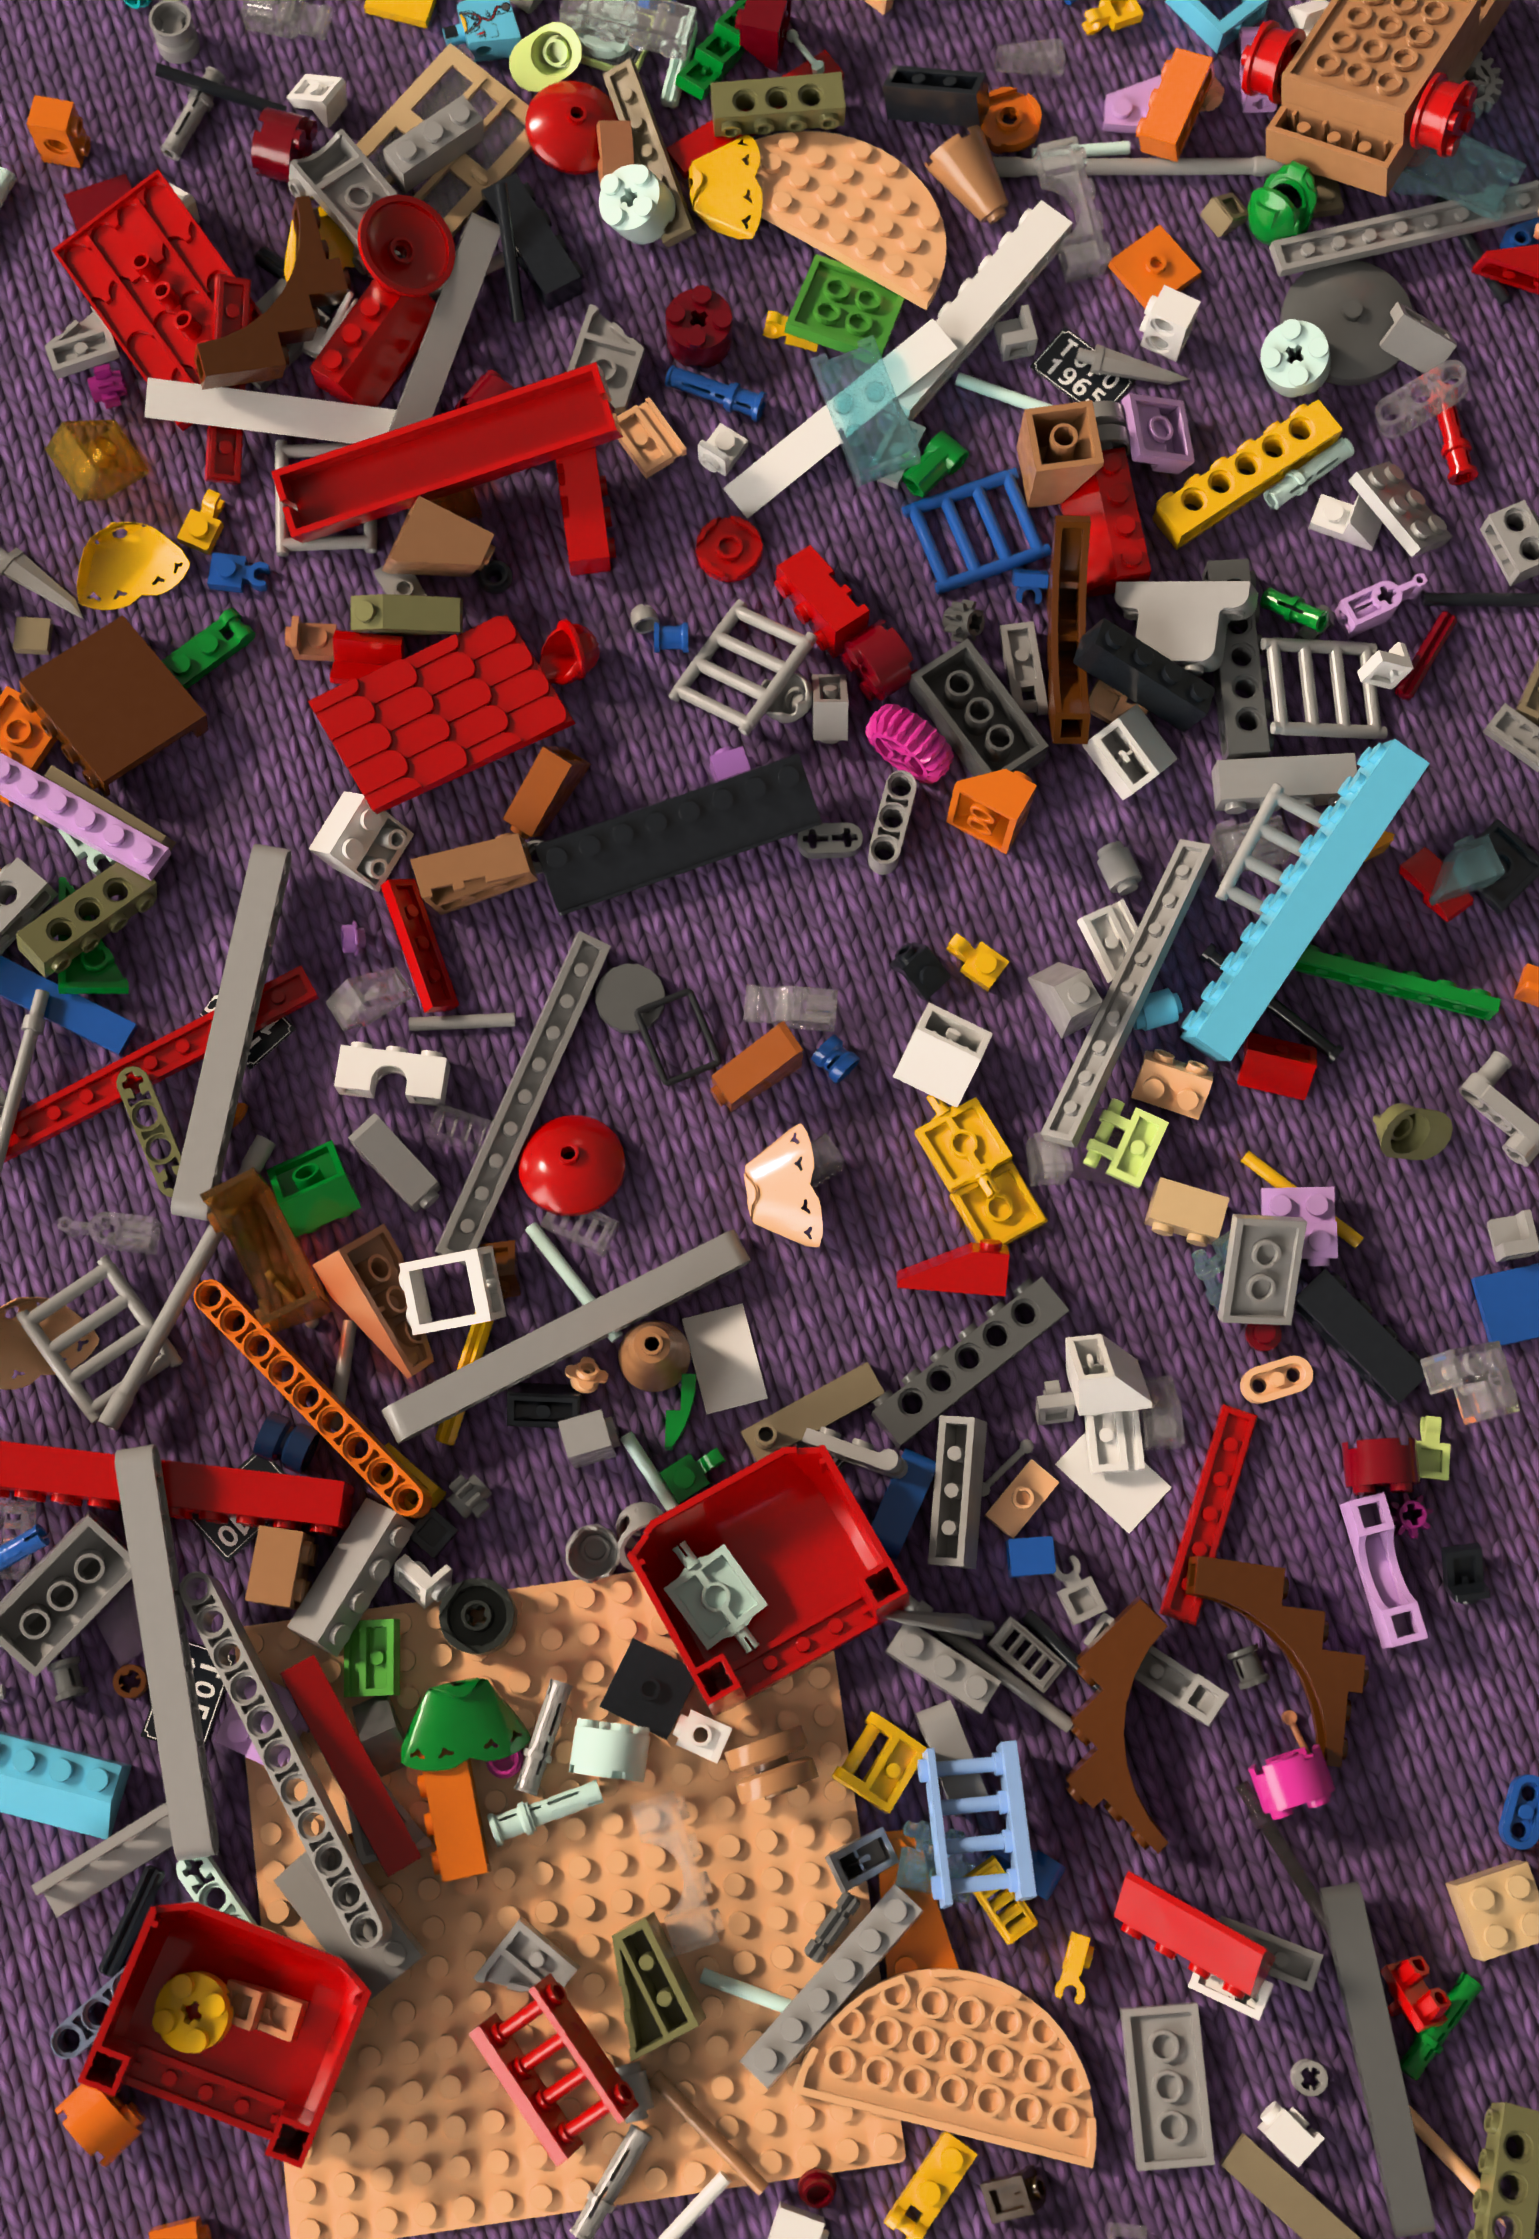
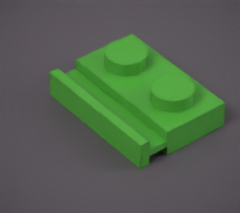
M400 1619L360 1620L348 1642L344 1645V1697L400 1695Z

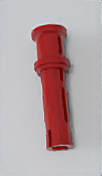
M1447 383L1435 386L1436 389L1432 388L1430 393L1443 437L1444 445L1442 446L1441 454L1443 459L1447 460L1450 472L1447 476L1449 484L1463 485L1473 481L1479 473L1477 467L1472 464L1470 456L1472 450L1471 443L1468 439L1464 438L1452 386Z

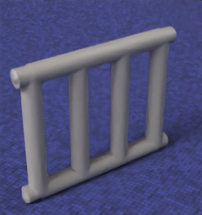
M277 440L275 442V470L288 466V458L315 457L351 445V443L288 444L286 440ZM275 486L277 556L286 557L292 551L365 549L366 553L377 552V519L364 523V535L324 536L303 544L293 538H289V529L282 509L288 505L280 501Z
M738 599L676 682L668 696L675 702H679L682 699L738 726L740 733L748 736L810 652L818 637L809 631L804 635L748 609L747 604ZM738 620H741L796 647L788 659L783 661L728 634ZM721 646L777 674L767 688H764L709 660ZM703 673L757 699V702L749 713L745 715L690 687L699 674Z
M1263 637L1261 639V649L1266 650L1274 715V722L1270 724L1271 734L1358 739H1385L1387 737V727L1381 725L1378 692L1375 685L1362 683L1367 725L1351 724L1343 655L1359 656L1361 668L1377 652L1376 643ZM1281 652L1298 653L1305 722H1288ZM1312 653L1328 654L1336 724L1320 723Z
M1274 783L1267 793L1215 895L1219 900L1227 901V899H1230L1260 916L1263 912L1259 909L1264 901L1235 886L1244 868L1278 886L1282 885L1279 881L1283 873L1282 871L1252 856L1260 837L1298 857L1302 855L1298 852L1302 842L1268 824L1276 807L1279 806L1318 828L1321 827L1318 820L1322 813L1283 793L1285 789L1278 783Z
M108 1255L102 1256L97 1261L99 1266L29 1312L26 1309L16 1315L22 1328L91 1424L98 1422L101 1413L121 1382L95 1400L91 1399L81 1385V1382L143 1341L155 1323V1319ZM107 1278L119 1296L50 1341L39 1323ZM128 1307L140 1325L72 1371L59 1353ZM168 1338L160 1350L161 1354L156 1357L142 1384L167 1367L171 1366V1368H174L183 1363V1360Z

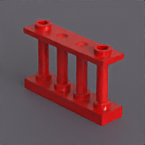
M549 1973L529 1989L535 2000L504 2022L495 2012L468 2034L557 2167L568 2160L584 2144L579 2134L609 2113L620 2124L639 2106V2103L634 2097L632 2088L622 2080L567 1998L564 1987L556 1982L552 1974ZM544 2013L557 2033L525 2055L512 2035ZM566 2046L579 2066L547 2088L534 2068ZM586 2080H589L601 2100L569 2121L556 2101Z

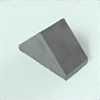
M375 1696L353 1706L352 1711L360 1741L379 1776L383 1777L404 1767L405 1765L401 1763V1746L405 1733L390 1697Z
M883 1827L831 1851L825 1857L841 1893L849 1891L900 1862Z

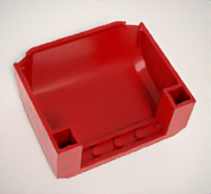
M825 1445L797 1448V1446L782 1447L651 1520L635 1547L627 1554L631 1565L713 1716L738 1706L889 1620L882 1617L894 1611L903 1610L910 1605L909 1591ZM684 1540L697 1559L711 1554L724 1544L768 1604V1606L755 1614L746 1626L759 1643L754 1648L749 1640L744 1637L752 1649L749 1653L746 1654V1651L735 1636L724 1638L707 1650L663 1589L676 1580L685 1568L675 1552L672 1551L673 1548L678 1546L685 1557H687V1554L679 1545Z
M197 1901L151 1906L77 2082L114 2097L126 2084L266 2138L270 2142L264 2155L302 2169L372 1991L343 1958ZM201 1970L216 1975L226 1986L228 1979H236L276 1990L309 2002L297 2041L290 2043L258 2029L248 2031L232 2024L227 2035L219 2043L200 2053L177 2051L162 2039L161 2035L154 2030L152 2024L155 2014V2003L161 1989L168 1981L179 1974ZM197 2002L186 2007L187 2017L191 2021L193 2019H201L202 2014L198 2012L199 2004Z

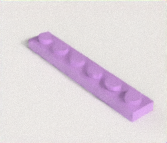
M0 752L1 796L150 881L153 880L170 857L171 852L168 847Z

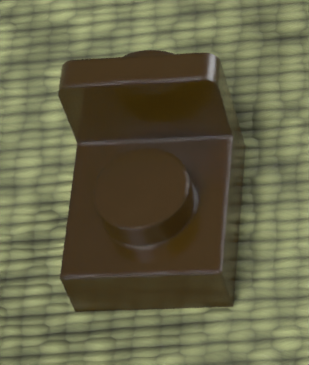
M1034 2165L1026 2166L1018 2173L985 2180L980 2184L992 2224L1034 2215L1045 2204V2184L1042 2177L1037 2175Z

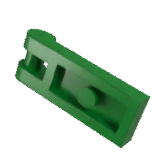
M234 607L225 610L217 621L164 658L162 662L187 690L252 642L256 633L249 625L242 623L241 615ZM231 629L234 635L229 640H226L223 635Z

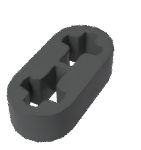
M823 823L799 832L797 847L799 852L806 858H849L855 856L861 850L863 834L860 828L853 823ZM849 833L851 839H856L852 841L851 847H845L843 841H832L843 839V834ZM811 834L816 836V840H828L817 842L816 848H810L808 842H803L807 841Z

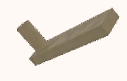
M51 765L44 777L168 847L170 852L176 844L175 841L55 766ZM34 815V820L52 829V824Z
M866 1362L741 1431V1435L757 1462L782 1447H792L801 1442L807 1428L820 1431L821 1427H828L875 1401L885 1391L869 1363Z

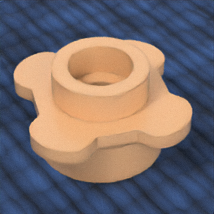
M583 1357L579 1363L568 1365L565 1369V1375L570 1378L571 1386L580 1393H592L597 1390L599 1383H606L608 1380V1373L600 1370L595 1360L590 1357Z

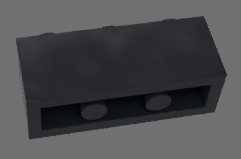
M893 65L883 84L887 118L892 120L964 127L979 125L981 127L990 108L986 73Z

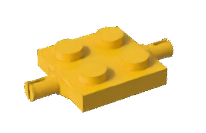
M928 1095L926 1099L931 1104L936 1115L929 1123L916 1129L914 1135L948 1191L952 1193L967 1184L978 1182L988 1199L993 1198V1194L994 1196L998 1195L1001 1190L997 1187L990 1174L996 1168L1012 1160L1013 1155L977 1097L962 1105H958L956 1108L954 1106L948 1107L946 1102Z

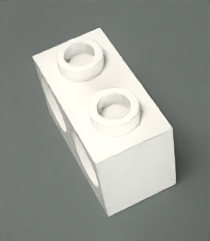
M1164 285L1158 297L1155 295L1151 296L1144 311L1146 315L1139 331L1144 333L1140 346L1176 362L1191 334L1201 301Z

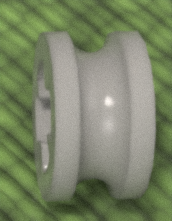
M1307 2058L1301 2059L1291 2069V2083L1303 2095L1310 2097L1318 2096L1327 2087V2072L1318 2062ZM1312 2067L1317 2070L1314 2078L1317 2080L1316 2085L1312 2087L1306 2084V2088H1303L1301 2085L1304 2077L1301 2075L1302 2070L1306 2068L1311 2072Z

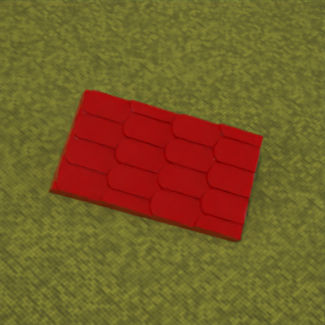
M157 169L52 249V251L146 382L148 378L201 384L194 361V354L198 343L212 340L215 276L221 274L236 277V275L164 175ZM251 296L249 324L263 314ZM175 421L182 431L194 424Z
M507 614L493 617L459 635L454 634L405 659L395 660L359 679L355 677L307 701L372 811L376 814L576 724Z

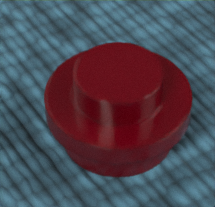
M1247 1324L1245 1338L1249 1346L1254 1350L1267 1352L1274 1349L1280 1343L1282 1337L1280 1325Z
M824 2169L809 2170L798 2181L800 2198L812 2208H823L829 2205L836 2193V2180L829 2171Z

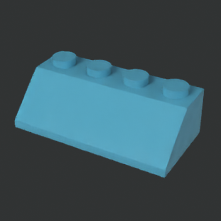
M0 1731V1812L106 1840L112 1834L132 1765Z

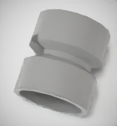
M163 0L154 5L149 14V23L160 55L164 60L172 64H183L191 61L199 52L200 42L189 8L178 0Z

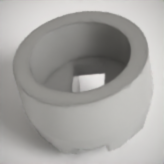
M638 604L632 609L630 614L633 630L639 634L653 631L654 622H659L656 611L650 605Z

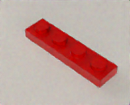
M388 879L380 886L424 1013L452 1011L459 1006L416 880Z

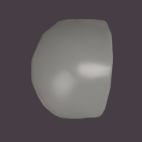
M794 673L765 714L783 724L799 720L808 713L812 706V685L801 674ZM765 679L761 686L767 688L772 680Z
M590 1524L579 1528L572 1534L566 1544L565 1561L573 1576L584 1582L593 1583L596 1580L609 1577L616 1570V1566L620 1562L617 1556L619 1540L613 1530L600 1524Z

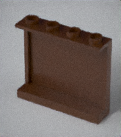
M123 615L19 680L22 692L19 698L23 706L29 713H37L42 719L40 724L46 734L51 739L57 737L62 743L61 749L66 758L72 764L77 762L84 770L82 775L92 789L98 787L106 797L110 795L109 784L192 731L198 738L208 731L207 714Z

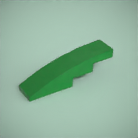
M738 0L715 21L713 33L696 48L694 59L677 74L675 81L677 87L702 101L711 92V83L721 82L747 50L740 45V30L735 29V21L738 9H744L746 0Z

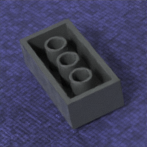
M968 638L911 675L909 691L973 777L1002 769H1008L1011 772L1019 771L1025 774L1045 760L1049 745Z

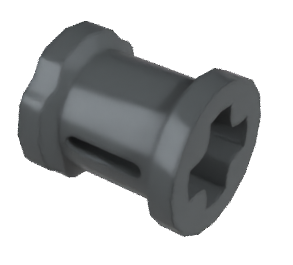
M1257 1643L1226 1654L1227 1659L1232 1660L1240 1680L1238 1684L1240 1690L1270 1680L1269 1674L1264 1672L1257 1651L1259 1647Z
M80 1656L66 1658L46 1666L48 1672L53 1674L58 1693L55 1696L56 1703L89 1693L88 1687L83 1685L78 1666L81 1662Z

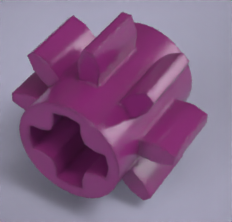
M110 364L93 367L95 376L87 378L94 402L103 401L106 409L121 406V396L128 395L121 370L111 371Z
M1402 1493L1399 1495L1401 1504L1396 1502L1388 1503L1389 1509L1392 1510L1391 1516L1396 1527L1394 1535L1399 1536L1404 1531H1408L1411 1539L1418 1538L1417 1528L1423 1530L1431 1528L1426 1519L1427 1515L1433 1512V1509H1425L1421 1504L1423 1501L1422 1495L1410 1501L1408 1494ZM1413 1511L1415 1518L1404 1520L1402 1513Z

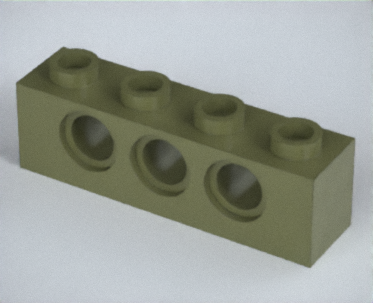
M834 72L711 83L714 136L733 138L740 134L757 133L759 135H767L777 131L800 132L804 129H833L837 126H844L846 105L842 73ZM812 103L815 104V106H808L806 104ZM775 106H781V107H783V108H781V109H776V108H773V107H775ZM741 109H749L750 111L745 112L741 111Z
M116 862L16 933L18 950L45 978L54 972L60 973L71 964L72 959L82 952L88 953L99 944L101 938L108 933H115L121 930L127 924L128 919L136 913H143L149 910L157 899V882L154 879L150 881ZM115 895H121L125 897V899L121 901H114L110 898ZM94 915L98 917L96 920L86 921L82 919L84 916ZM66 935L70 937L66 941H57L54 939L56 936Z
M1507 2102L1491 2103V2108L1487 2110L1484 2119V2130L1487 2132L1486 2146L1482 2149L1478 2161L1479 2171L1482 2172L1480 2189L1476 2190L1473 2197V2211L1476 2213L1474 2229L1470 2231L1468 2239H1500L1495 2232V2222L1499 2217L1502 2218L1506 2225V2233L1502 2239H1534L1539 2201V2111ZM1509 2137H1512L1517 2145V2152L1513 2158L1506 2150V2142ZM1504 2177L1510 2181L1512 2187L1508 2198L1504 2197L1500 2189V2184Z

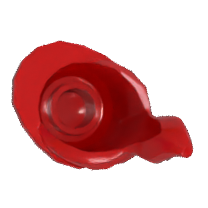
M566 618L559 621L557 628L547 637L540 656L539 665L549 681L554 684L566 685L572 684L576 680H583L599 660L600 649L597 638L585 626L572 624Z

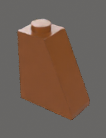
M543 746L503 817V820L511 824L510 830L515 834L519 833L525 839H528L529 836H542L584 777L591 763L563 746Z
M782 1021L712 1075L713 1087L710 1088L713 1097L721 1107L726 1104L729 1110L733 1112L802 1067L803 1048L786 1023Z

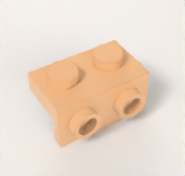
M1155 1049L1154 1052L1146 1050L1131 1098L1199 1120L1213 1083V1072L1208 1071V1066L1197 1061L1189 1060L1187 1064L1175 1060L1173 1054L1164 1050Z

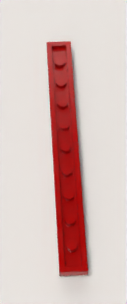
M302 965L264 984L254 1032L319 999ZM215 1010L19 1111L4 1163L122 1102L116 1081L119 1073L126 1067L134 1066L141 1068L147 1072L154 1085L204 1059ZM134 1074L128 1075L129 1082L124 1084L125 1089L131 1088L135 1094L139 1093V1084L144 1082L143 1078H137Z

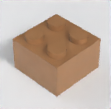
M259 1525L245 1601L298 1610L312 1587V1582L307 1581L309 1567L315 1566L318 1558L319 1545L314 1544L315 1537L302 1531Z

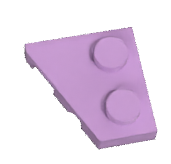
M1161 75L1107 94L1104 102L1103 131L1136 134L1140 119L1142 117L1146 118L1150 109L1149 99L1154 88L1158 89L1161 84Z

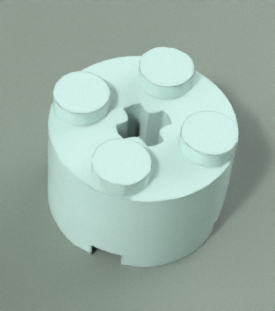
M626 165L602 179L600 183L599 209L605 222L622 237L635 244H649L661 238L665 233L664 228L668 222L672 223L676 209L674 196L668 187L644 165Z
M1288 319L1268 334L1261 349V363L1268 384L1277 393L1286 397L1311 394L1324 384L1330 372L1331 357L1327 339L1317 326L1307 321ZM1298 355H1301V356H1302V361H1301V362L1298 361V360H1295V361L1291 364V362H1290V357H1292V356L1296 357V356H1298Z
M578 1718L574 1731L569 1772L644 1782L650 1742V1728Z

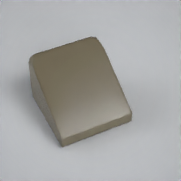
M1232 192L1212 197L1200 214L1218 238L1225 236L1249 220L1247 209Z

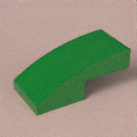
M682 1374L681 1410H666V1451H673L690 1420L696 1394V1374Z

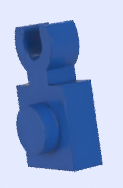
M213 552L207 585L212 590L243 593L244 585L248 584L257 591H267V582L257 580L256 577L261 573L271 574V569L264 562H256L248 566L249 562L246 556Z

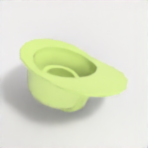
M552 22L542 26L514 46L509 58V69L512 78L523 89L539 92L548 85L560 82L571 75L579 66L582 58V45L579 36L570 26L564 23Z

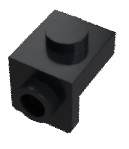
M915 942L901 947L895 954L896 958L889 964L893 971L900 972L920 999L928 1000L951 978L930 948Z
M1478 1543L1441 1547L1444 1589L1453 1601L1461 1604H1475L1480 1599L1490 1598V1589L1484 1583L1482 1547Z

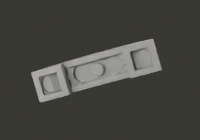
M1103 1612L1083 1643L1088 1646L1114 1618ZM1154 1646L1149 1648L1134 1677L1135 1681L1208 1727L1211 1726L1230 1694L1198 1673L1196 1675Z

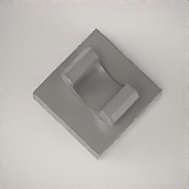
M1059 1380L1045 1381L1043 1395L1036 1398L1035 1415L1037 1425L1074 1421L1075 1400L1073 1392L1061 1393Z

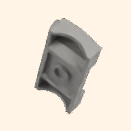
M340 129L326 145L314 154L302 159H294L290 162L288 187L295 198L309 196L311 201L315 199L353 243L354 257L352 261L357 271L361 275L367 274L370 278H373L365 267L359 252V225L365 212L376 201L386 196L399 194L347 133ZM394 250L395 254L399 258H402L401 253L397 250Z

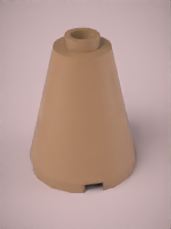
M974 125L967 128L970 134L964 138L958 133L943 143L929 156L932 162H925L924 165L981 223L988 221L991 225L1006 215L1005 208L1009 203L984 132L979 125Z
M660 1320L644 1321L631 1328L622 1339L618 1352L619 1366L625 1378L636 1388L647 1392L664 1391L676 1386L682 1380V1374L687 1373L691 1357L690 1347L684 1334L674 1325ZM658 1346L654 1351L647 1350L649 1347Z

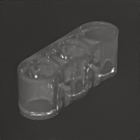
M1457 360L1445 361L1380 400L1375 407V415L1380 433L1389 439L1398 438L1464 399L1469 392V382L1465 366ZM1452 378L1460 379L1455 384H1445V382ZM1419 397H1429V399L1425 402H1415V400H1417ZM1392 414H1397V415H1399V417L1396 418L1395 420H1392V421H1387V420H1385V418L1388 417L1389 415H1392Z

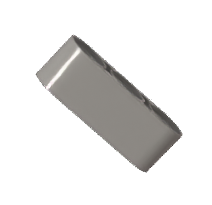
M903 770L895 771L888 776L869 846V867L879 875L892 873L898 865L915 800L916 779L911 773ZM896 786H903L909 793L904 796H898L894 794L892 789ZM887 818H896L900 821L901 825L896 828H890L883 821ZM885 849L890 851L893 857L888 860H881L875 853L878 850Z
M951 1700L915 1713L927 1748L935 1749L936 1762L974 1758ZM980 1773L939 1777L947 1800L988 1796Z

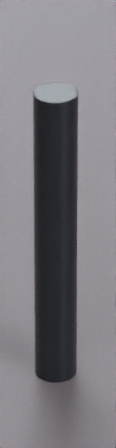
M1030 1609L1021 1620L1096 1692L1100 1686L1096 1683L1091 1687L1076 1671L1080 1667L1076 1662L1078 1654Z

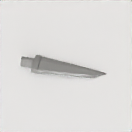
M1096 344L1095 351L1079 347L1076 355V361L1090 364V373L1104 374L1165 385L1189 380L1172 371L1114 351L1100 344Z
M0 547L1 576L11 579L83 619L76 599L30 560L23 551L16 547L8 553Z
M897 1610L882 1617L903 1624L963 1635L979 1640L982 1639L983 1635L992 1636L995 1629L992 1621L978 1620L967 1613L955 1614Z

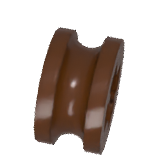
M131 1664L118 1669L113 1678V1686L117 1694L123 1698L132 1699L144 1695L149 1688L146 1669L140 1665ZM133 1671L139 1674L136 1676V1679H141L140 1686L132 1687L130 1692L125 1690V1687L128 1685L122 1683L124 1676H131Z

